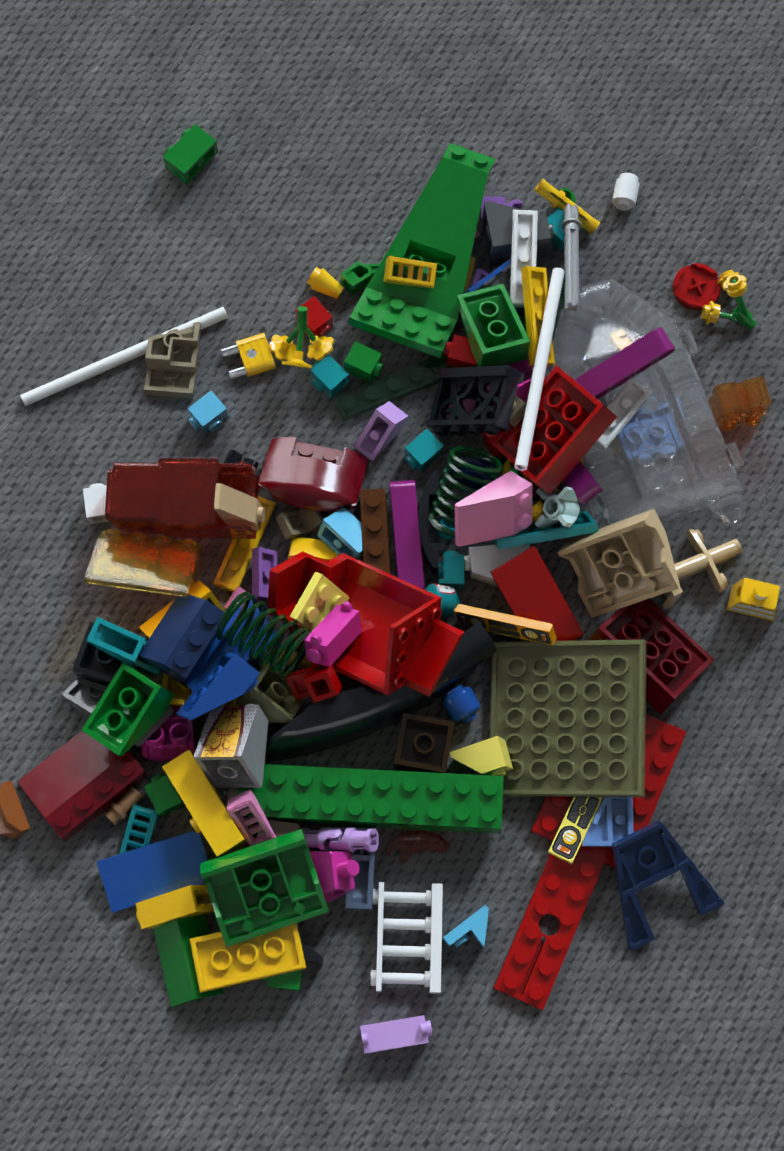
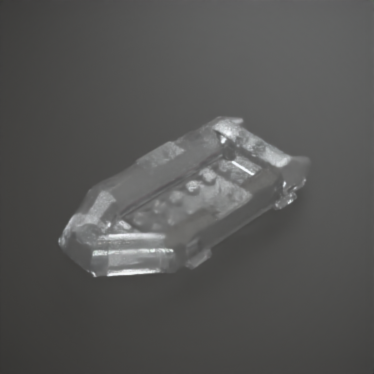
M611 277L579 287L580 305L577 311L566 310L564 293L553 338L555 365L547 367L549 373L557 365L570 377L576 379L659 327L664 329L675 347V351L634 377L635 380L652 393L608 448L604 451L594 444L582 458L586 469L603 489L597 496H600L604 508L601 509L597 496L588 502L593 516L596 517L603 514L608 526L655 509L663 524L709 508L727 525L740 521L744 490L735 469L745 465L736 442L725 445L691 359V356L700 353L691 330L681 332L676 320ZM682 337L684 338L688 351L685 350L681 340ZM626 383L598 400L607 407ZM726 450H728L733 464H730L725 452Z

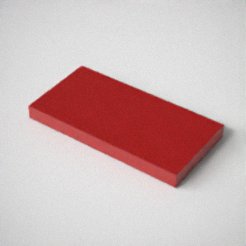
M535 546L530 547L490 571L514 616L553 624L557 638L556 641H573L584 634Z

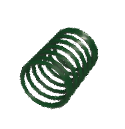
M459 446L450 450V456L447 459L449 466L443 470L445 477L440 481L442 488H439L436 492L438 499L434 501V510L431 511L428 518L436 530L454 538L455 532L439 524L435 517L441 516L446 521L455 525V519H453L455 518V513L442 511L455 512V507L446 502V500L461 501L464 498L450 490H462L471 494L478 491L466 487L454 479L470 480L486 486L498 479L495 474L503 470L500 460L483 450L467 446ZM458 457L480 459L497 468H483L469 464ZM458 468H468L482 472L494 480H482L470 476ZM452 469L457 474L449 475L448 472ZM446 480H448L453 485L445 486ZM445 491L449 496L442 497L441 494ZM439 502H441L445 507L438 508Z
M248 591L239 594L224 612L217 626L216 636L217 640H222L229 636L228 647L234 646L240 640L238 645L239 653L245 652L251 646L248 653L249 660L255 659L262 652L259 666H265L274 656L269 667L270 673H274L280 668V679H286L296 670L305 657L304 639L312 631H308L304 627L298 629L296 621L288 622L287 616L284 614L277 616L276 608L267 609L265 602H257L255 595H250ZM250 599H251V600H252V606H251L249 609H247L248 606H249ZM243 605L236 620L233 622L230 628L224 634H222L231 617L240 608V606ZM262 606V613L251 623L256 608ZM273 613L272 620L260 632L266 615ZM247 618V620H246L245 624L243 625L242 629L240 630V632L238 633V635H237V636L235 637V639H234V636L236 635L238 629L240 628V626L242 625V623H243V622L245 621V619ZM283 619V626L269 641L276 622ZM290 626H294L293 634H291L288 637V639L282 644L280 649L277 651L284 638L286 630ZM256 627V629H255V631L253 632L252 636L250 637V639L248 640V642L245 644V642H246V640L248 639L249 635L251 634V632L253 631V629ZM304 632V633L296 640V637H297L300 633ZM266 634V636H265V638L263 639L262 643H261L260 646L257 648L258 644L260 643V641L262 640V638H263L264 635ZM302 642L301 647L294 661L292 662L288 670L284 673L288 661L290 660L291 656L293 655L294 651L297 649L299 644Z

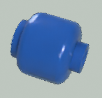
M461 684L444 693L445 698L442 701V705L451 721L458 722L461 720L465 724L477 717L475 712L479 710L481 705L471 687H463Z

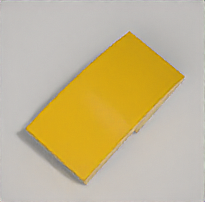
M293 538L290 543L288 559L302 551L325 562L338 555L322 540Z

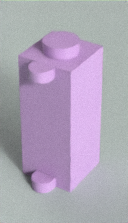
M424 1015L360 1026L364 1054L428 1044V1037H433L430 1020L425 1021Z

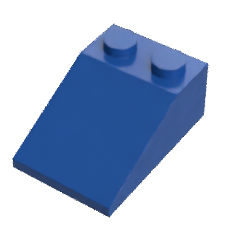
M223 652L177 711L176 715L192 720L243 695L246 691L249 693L258 682L256 678L260 673L236 653Z

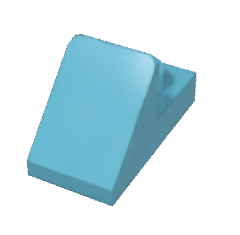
M486 905L443 937L442 940L448 948L453 944L456 948L469 939L467 936L469 932L482 949L484 948L489 911Z

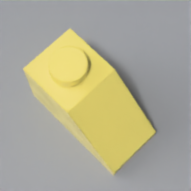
M499 736L449 752L451 758L483 775L506 776V771L513 769L505 739Z

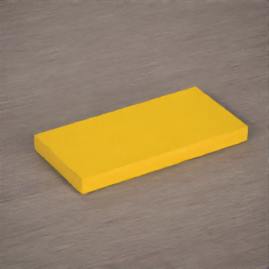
M297 923L226 947L221 932L190 939L200 993L307 969Z

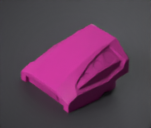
M171 705L174 713L142 744V755L144 758L156 762L171 761L187 750L195 753L193 719L187 720L176 715L181 706Z

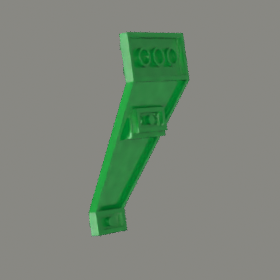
M449 144L438 166L364 290L350 316L348 325L441 358L447 341L450 340L456 328L460 311L456 298L457 295H461L464 292L486 181L494 166V158L465 149L459 145ZM388 256L436 263L434 288L384 283L386 259ZM394 265L392 276L397 277L398 265ZM404 266L402 278H407L408 266ZM414 267L412 279L414 280L417 279L418 267ZM427 268L423 269L422 281L427 280Z

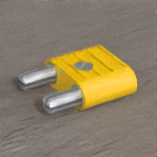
M264 333L236 341V345L221 349L223 357L236 353L240 354L243 367L229 371L231 379L246 374L247 377L276 369Z

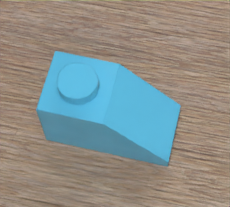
M342 507L323 519L317 536L337 555L344 553L358 560L362 552L361 522L345 507Z

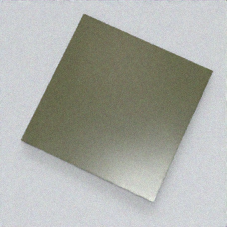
M646 640L555 641L554 646L533 641L494 642L497 652L492 655L489 738L499 736L505 739L513 766L512 770L506 771L507 775L503 779V797H645Z

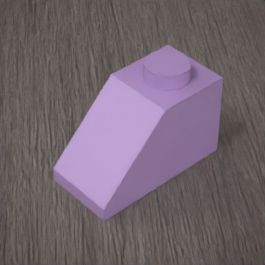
M390 401L375 410L354 447L371 461H375L398 434L408 415Z

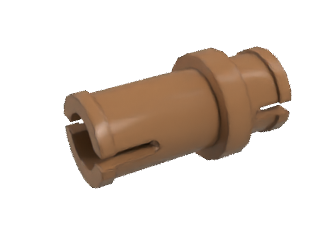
M131 786L116 803L113 801L110 804L111 808L104 815L116 825L122 818L126 819L128 817L127 813L132 809L133 805H136L144 797Z

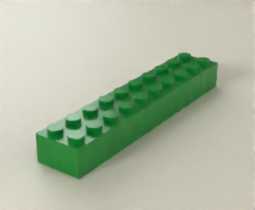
M264 764L262 787L238 788V794L251 790L267 820L298 824L501 834L504 776ZM251 812L247 815H244L243 817L246 818L250 815H253V813Z

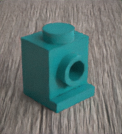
M445 551L443 553V562H438V577H443V579L439 578L438 584L453 587L455 590H463L464 554H459L457 551Z

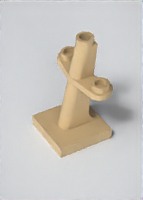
M698 529L688 530L686 532L688 541L697 555L674 564L678 580L681 581L707 570L715 590L719 593L725 591V587L728 586L727 579L723 573L718 572L715 565L741 553V544L737 539H733L707 550L703 544L704 538ZM681 587L664 593L667 598L662 605L664 610L673 606L683 593Z

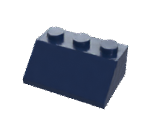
M179 592L138 654V657L182 684L215 635L224 611L205 599Z

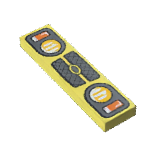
M573 797L548 850L549 854L570 864L573 863L603 797Z

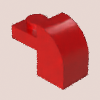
M313 663L311 667L293 672L286 678L296 701L311 696L315 703L337 696L342 688L333 665L327 667Z

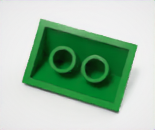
M205 915L176 919L153 928L171 1008L224 994L222 988L200 993L190 939L210 934Z

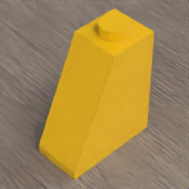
M189 885L135 903L137 908L136 917L141 929H153L176 919L215 913L206 885Z

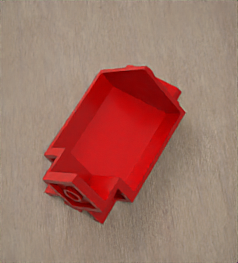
M302 551L269 570L268 609L276 608L277 616L286 615L288 622L294 621L290 615L315 572L323 574L350 597L348 602L351 603L353 609L360 612L362 632L332 665L335 670L387 696L405 685L430 697L465 633L454 626L440 621L442 614L441 597L344 553L325 562ZM297 623L298 629L303 628L301 625ZM290 626L288 629H290L291 634H293L294 626ZM304 632L300 633V634L296 637V640H297ZM302 642L299 644L296 651H299Z

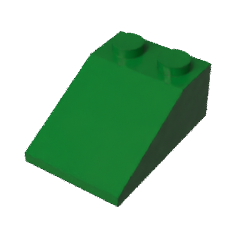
M504 284L457 295L456 299L478 367L507 365L528 358L530 340Z
M122 663L82 731L122 757L163 716L175 693L141 671Z

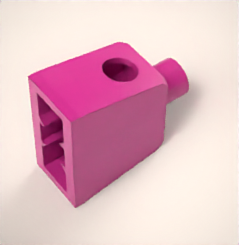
M310 851L326 902L333 901L354 890V876L359 873L360 868L357 861L352 860L350 852Z

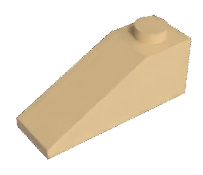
M216 483L214 509L231 530H260L261 522L265 521V508L262 507L258 499L224 484Z

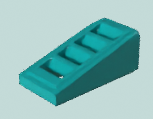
M133 805L120 853L127 852L128 846L139 848L151 844L159 819V815L155 810ZM140 815L150 818V822L137 820V817ZM134 826L146 828L147 833L133 830ZM131 836L145 839L144 844L131 841Z

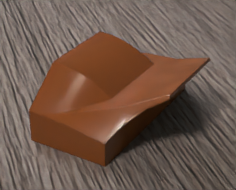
M11 780L0 785V836L16 839L25 834L30 829V826Z

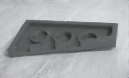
M78 677L61 696L64 702L90 717L108 686ZM171 705L167 707L163 716L134 745L140 747L174 713Z

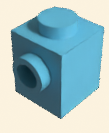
M212 391L188 408L190 424L195 430L201 429L204 434L219 429L223 424L222 421L228 417L227 408Z

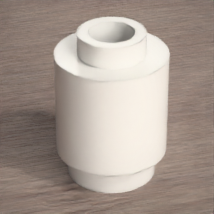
M622 173L616 180L612 203L617 209L628 211L635 207L640 186L636 175Z

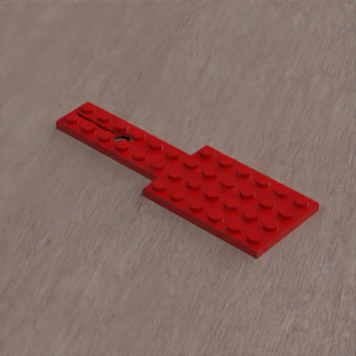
M646 714L645 797H633L634 832L649 825L687 732ZM545 797L531 832L553 841L573 797ZM581 843L572 864L551 854L549 855L493 989L543 1011L603 864L615 869L612 847H582ZM553 915L558 919L559 930L556 934L548 936L541 932L539 921L543 916Z

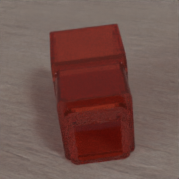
M217 458L158 459V463L114 462L113 469H108L105 518L125 533L165 534L173 538L256 539V530H252L248 526L227 525L215 511L214 500L216 483L224 484L258 499L259 475L253 474L256 473V468L251 464H246L245 462L219 463Z

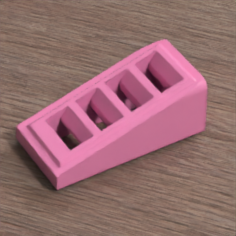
M251 790L240 793L228 800L227 811L250 846L276 838L258 800ZM251 812L253 813V815H250L246 818L243 817L244 815H247ZM255 822H258V823H259V824H257V825H255V826H252V827H250V828L248 827L249 825H251V824H253V823H255ZM263 830L265 832L259 836L253 837V834Z

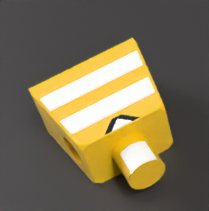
M743 578L731 586L727 610L774 621L780 586Z

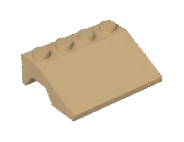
M655 509L598 529V532L570 539L558 551L560 557L570 561L578 576V593L591 618L679 589L680 587L666 531Z

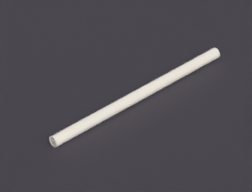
M554 268L552 270L514 468L520 471H525L528 467L565 273L561 268Z
M221 307L173 329L177 328L179 331L192 327L195 322H200L202 330L227 319L228 316L224 307ZM148 340L20 395L24 405L28 406L146 354Z

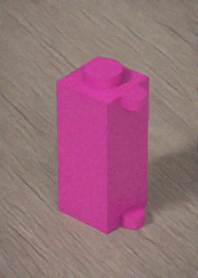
M345 601L341 606L336 605L304 639L307 661L330 667L362 632L360 612L353 609L350 602Z

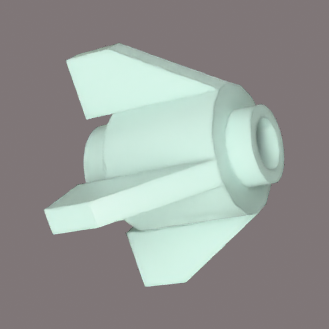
M565 487L559 495L554 493L549 495L543 489L538 488L536 492L542 500H545L543 504L545 515L542 514L535 525L545 528L561 522L564 527H571L580 512V506L574 490L571 487Z

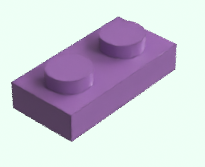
M262 547L252 549V595H255L256 599L268 601L269 570L278 565L277 551Z

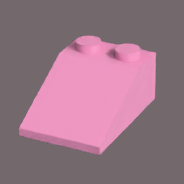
M509 471L456 503L455 544L460 547L514 536L523 529L528 528L532 524L533 484L513 471Z

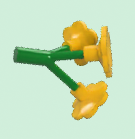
M298 307L297 327L289 337L286 335H274L271 338V343L268 345L269 350L274 353L276 359L282 361L283 365L312 369V365L303 361L304 352L301 350L304 332L310 338L311 343L308 346L309 351L307 353L309 359L320 361L325 355L333 351L334 339L332 337L314 336L307 327V307ZM298 334V340H297V346H296L295 344H293V339H294V338L296 337V335Z

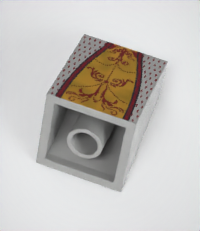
M225 704L209 712L194 754V759L214 788L262 787L268 719L259 705Z

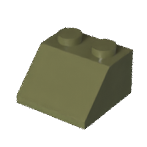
M268 662L258 671L260 674L256 678L258 680L256 686L249 693L246 691L241 695L235 705H259L267 717L268 723H289L294 718L304 699L295 700L287 680L280 679L279 670L270 673L269 667L271 663Z

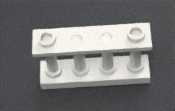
M379 882V889H373V905H378L377 969L371 970V986H376V992H381L383 983L421 984L424 987H429V994L441 993L443 884L432 883L431 890H426V893L384 892V882ZM384 902L426 903V906H431V917H426V920L383 918ZM383 929L425 930V933H430V944H425V946L383 945ZM382 956L425 957V960H430V971H425L424 974L382 973Z

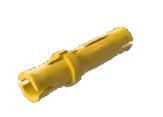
M544 178L534 189L535 192L550 202L552 208L559 207L564 211L567 204L576 205L565 196L566 193L564 191H558L545 181ZM578 206V220L581 222V227L588 231L589 234H592L598 228L600 222Z

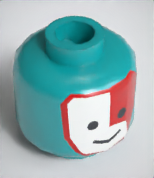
M436 583L430 584L425 590L442 598V614L440 618L451 617L457 604L460 603L457 592L450 586Z

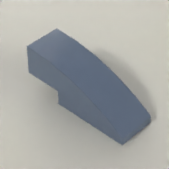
M350 826V828H356L357 831L376 829V827ZM356 849V851L350 853L352 854V860L357 861L360 869L359 873L354 876V890L346 893L345 908L372 909L375 852Z

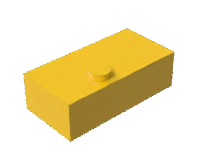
M190 750L162 766L193 818L189 821L197 834L202 831L217 857L249 846L228 813L227 806L202 771Z

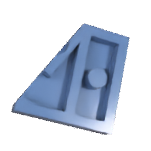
M603 797L582 841V847H612L611 843L634 833L633 797Z

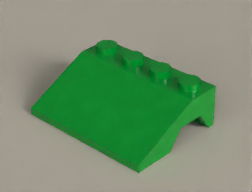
M302 829L200 863L201 877L206 884L226 947L329 912Z

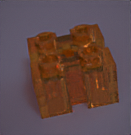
M764 376L746 379L744 382L736 384L735 382L715 385L712 391L713 396H710L707 401L714 430L722 428V431L735 429L737 427L736 424L739 423L746 424V426L759 424L766 414L765 411H768L771 405Z

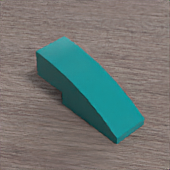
M96 618L86 640L88 643L156 678L160 671L138 657V654L147 642L145 641L146 638L102 618Z

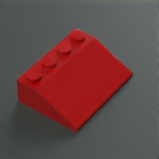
M557 365L544 379L527 470L522 471L549 495L552 494L617 418L611 410ZM524 417L516 427L509 423L508 426H511L510 432H500V435H497L491 441V444L514 465Z

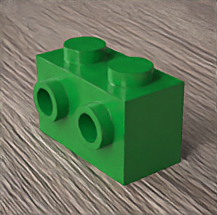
M194 124L190 129H186L181 134L180 140L174 146H169L164 152L165 168L187 185L218 153L217 141Z

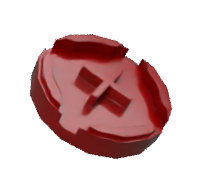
M693 263L689 266H684L675 275L672 289L675 298L687 309L696 311L702 310L705 304L708 305L710 301L715 303L721 292V284H717L719 280L718 274L714 269L705 264Z

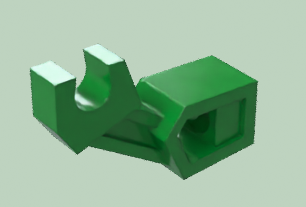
M357 261L341 273L340 284L350 295H353L368 285L380 263L363 264Z

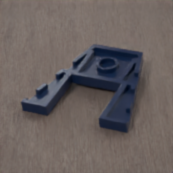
M659 820L611 843L627 946L631 951L655 939L635 894L649 885L680 870L700 915H704L725 904Z

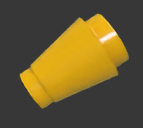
M318 267L314 269L306 283L311 286L310 289L333 297L336 300L344 289L324 268L321 270Z

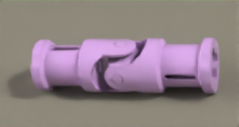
M309 827L301 828L309 849L319 848L321 851L344 852L365 849L368 852H375L379 845V834L376 829L357 831L356 828L322 827L320 830H310Z

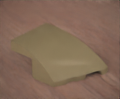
M200 322L193 323V326L179 331L176 328L168 331L166 334H158L148 338L145 355L147 365L144 385L145 395L194 399L200 348Z

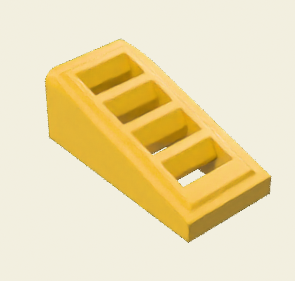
M388 256L383 282L433 289L437 264ZM394 265H398L397 277L392 276ZM404 266H408L407 278H402ZM414 267H418L416 280L412 279ZM424 268L428 269L426 281H422Z

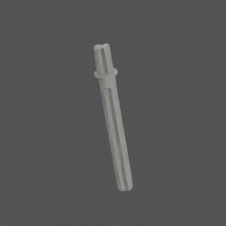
M567 204L566 209H564V221L562 222V229L564 231L565 308L567 311L572 310L574 312L578 310L580 305L579 230L581 229V222L578 220V206Z

